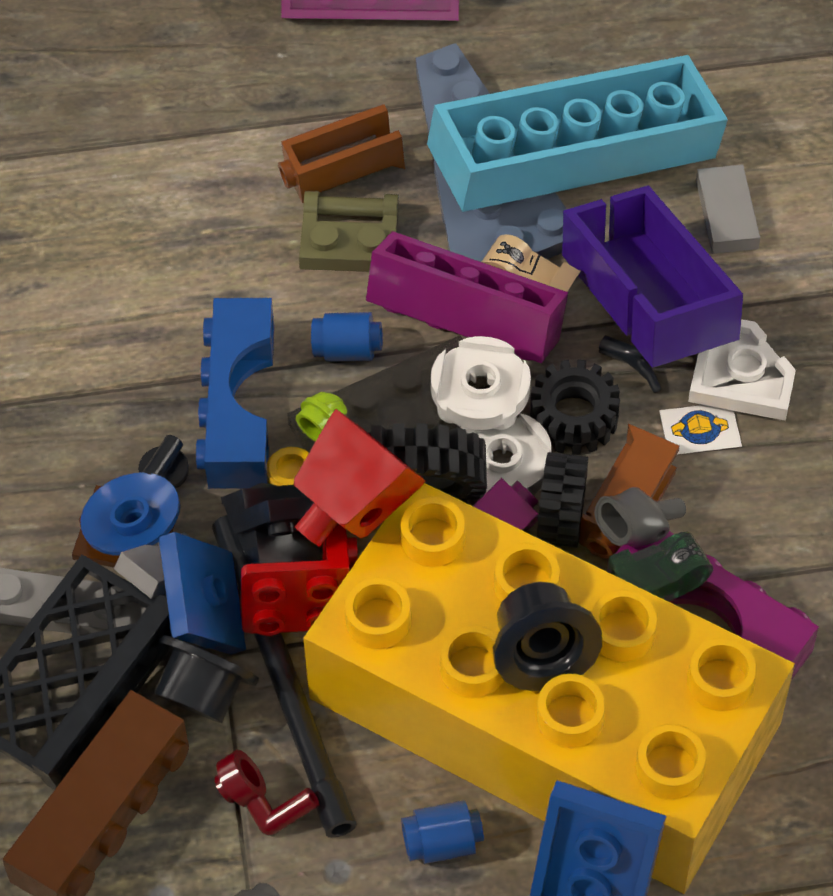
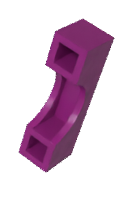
M671 531L663 539L638 548L631 547L628 544L623 545L608 562L607 572L672 604H691L706 608L720 616L734 634L795 663L791 680L813 652L819 626L814 624L804 612L794 607H786L771 598L761 586L749 580L743 581L725 570L718 560L708 554H703V556L692 554L685 561L674 564L671 560L672 554L680 548L687 547L680 541L658 562L659 566L672 579L673 582H670L658 569L655 562L678 539ZM668 569H670V570L675 574L674 577L672 576V574L669 572Z

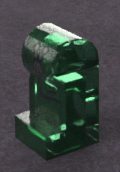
M680 532L668 537L657 546L652 545L633 554L626 549L609 556L607 572L669 602L706 582L713 572V566L693 534L690 532Z

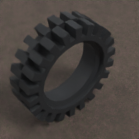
M404 423L393 424L392 429L376 425L371 426V432L366 431L426 480V484L465 503H468V500L475 501L480 498V495L486 493L485 440L479 438L478 434L474 432L467 433L466 429L462 428L449 431V426L439 424L433 429H429L427 423H416L414 428H405Z

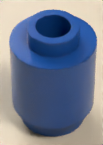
M372 312L325 313L323 318H313L311 325L313 356L324 357L326 362L372 361L374 351H382V323L373 322Z
M465 800L413 810V816L401 818L403 838L409 861L422 859L424 864L473 855L476 854L475 843L484 841L478 809L468 810Z

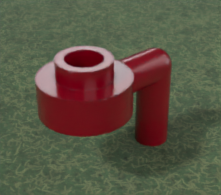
M239 749L231 752L216 764L218 775L215 776L214 780L219 793L227 802H236L238 805L246 807L259 830L264 835L272 836L319 806V800L310 788H306L275 809H272L265 797L267 789L260 770L254 761Z

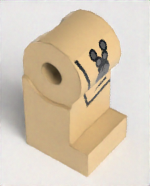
M508 234L500 235L481 261L568 292L580 273L579 270L566 262H563L561 267H558L532 251L529 245L522 239Z

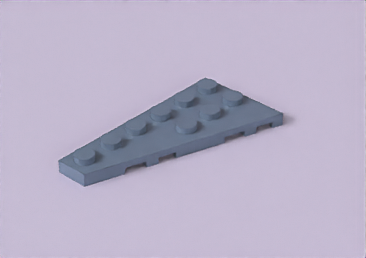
M456 43L416 58V74L428 136L434 105L490 94ZM432 155L442 219L448 241V251L481 262L500 235L508 234L522 239L529 245L532 251L545 259L562 253L563 210L567 209L556 192L462 212Z

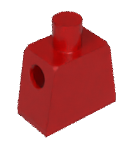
M336 409L331 414L294 478V486L314 502L296 524L295 528L319 547L338 524L359 538H364L421 488L426 480L357 423Z

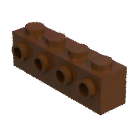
M130 690L3 857L2 861L9 881L32 896H85L94 882V872L106 856L109 858L114 856L121 848L127 835L126 828L138 813L144 814L152 806L158 794V785L168 771L175 772L184 762L189 751L184 720Z

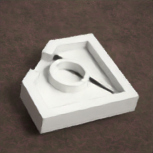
M741 319L740 340L698 353L688 402L786 421L796 370L784 356L780 358L766 342L767 335L756 322Z

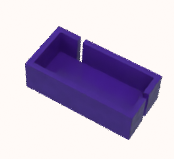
M649 185L610 196L609 241L605 242L606 203L602 199L563 210L562 256L569 265L580 271L578 275L625 335H632L631 342L652 368L740 340L743 293Z

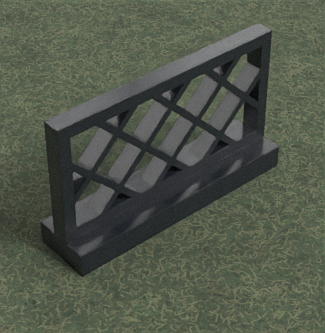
M82 554L0 659V687L4 684V688L0 689V701H6L8 722L0 723V752L41 777L46 785L55 790L129 691L132 690L137 693L169 651L168 648L159 643L163 635L172 637L167 598L160 594L157 598H149L132 583ZM87 574L102 582L104 597L76 603L74 591ZM111 588L118 591L119 593L112 594ZM136 602L146 608L136 623L116 627L115 606ZM106 609L108 629L81 636L78 615ZM69 617L72 638L45 644L43 631L51 621ZM110 642L112 655L104 665L85 669L82 648ZM74 650L77 671L49 677L46 656ZM38 658L40 680L13 686L11 672L18 663ZM79 683L80 697L73 707L53 711L51 689ZM42 692L45 713L17 719L14 698ZM60 722V724L56 728L55 723ZM46 725L48 740L35 757L20 748L19 731ZM10 734V742L1 736Z

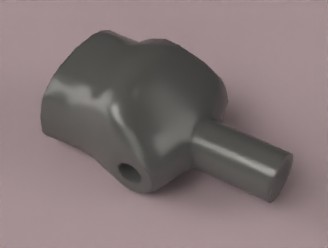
M631 487L618 495L601 497L596 504L594 514L602 533L612 543L619 546L628 544L631 547L638 548L663 539L670 530L668 520L682 518L686 513V505L680 498L654 501L640 488Z

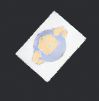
M707 405L659 410L665 439L680 445L678 454L742 447L733 410Z

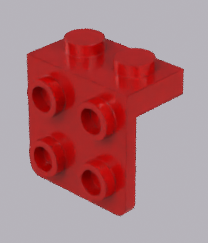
M338 524L323 542V561L257 563L243 566L241 569L243 631L249 634L258 633L264 636L276 635L280 632L309 631L357 561L356 537L347 538L346 529Z

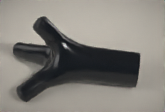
M607 335L602 338L599 345V353L630 365L647 380L653 393H658L662 390L650 364L634 345Z

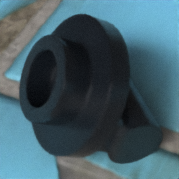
M166 435L159 447L147 451L142 456L138 467L139 473L144 472L150 475L152 473L162 476L175 489L180 487L186 481L189 474L188 460L184 453L180 451L183 447L182 441L173 435Z

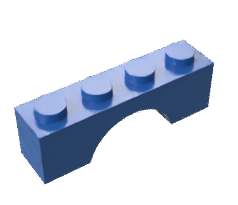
M213 298V316L204 317V346L211 347L210 357H202L201 384L202 387H208V398H199V427H206V439H197L196 465L197 469L206 470L208 489L250 488L259 483H268L267 462L269 460L270 445L267 419L246 411L237 403L234 395L239 386L249 376L259 370L273 366L275 325L272 298Z

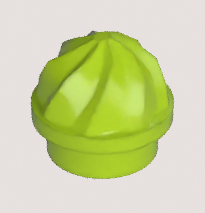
M320 392L312 397H307L301 403V411L296 415V422L300 429L316 442L331 414L336 409L344 415L348 411L339 396Z

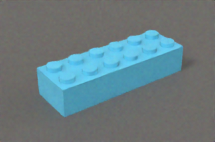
M689 55L434 105L427 146L462 212L714 159L716 158L728 119Z

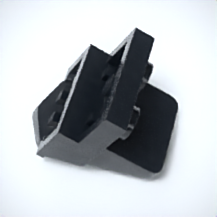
M259 483L250 488H242L221 497L222 505L225 507L234 533L238 535L248 564L323 561V543L320 547L295 528L296 524L314 502L294 485L276 486L269 483Z

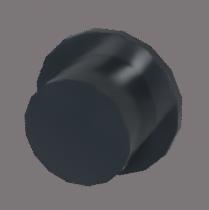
M535 582L525 584L512 591L501 602L498 609L497 622L500 631L493 645L494 665L505 682L521 690L541 691L549 680L559 675H583L596 662L602 649V630L593 614L585 608L572 603L565 589L554 583Z
M166 635L161 637L159 643L173 652L154 694L173 704L210 720L222 723L240 682L256 686L259 678L256 675L221 657Z

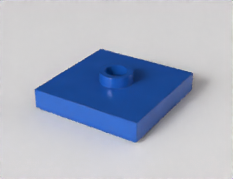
M177 532L159 537L172 637L230 655L245 651L246 645L242 629V617L232 552Z

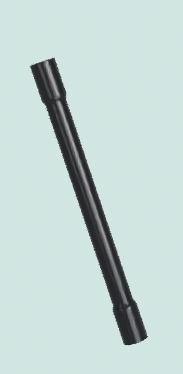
M228 515L218 518L212 524V530L218 546L232 552L237 589L241 598V569L248 562L238 535L234 533ZM282 633L271 636L254 634L309 780L311 790L319 800V806L316 809L325 834L330 838L346 835L355 829L357 823L343 786L334 773Z

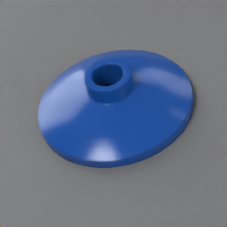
M144 472L123 475L104 484L89 498L81 514V530L86 541L94 549L109 555H120L123 551L145 544L155 545L160 541L159 537L168 534L174 527L180 513V499L175 487L162 476L152 473L150 475Z

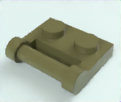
M305 191L299 251L300 269L369 272L372 252L392 231L397 232L399 194H384V198L320 196L319 191ZM319 215L383 217V222L319 221Z

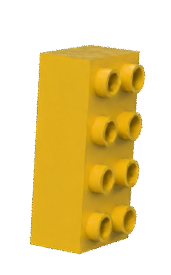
M426 483L384 520L303 638L309 699L544 822L550 794L557 780L665 815L666 820L652 878L682 894H685L781 724L795 663ZM548 582L564 588L572 603L585 608L593 614L602 630V649L596 662L583 675L563 674L549 680L541 691L521 690L505 682L494 665L493 645L500 631L497 622V612L501 602L512 591L525 584Z

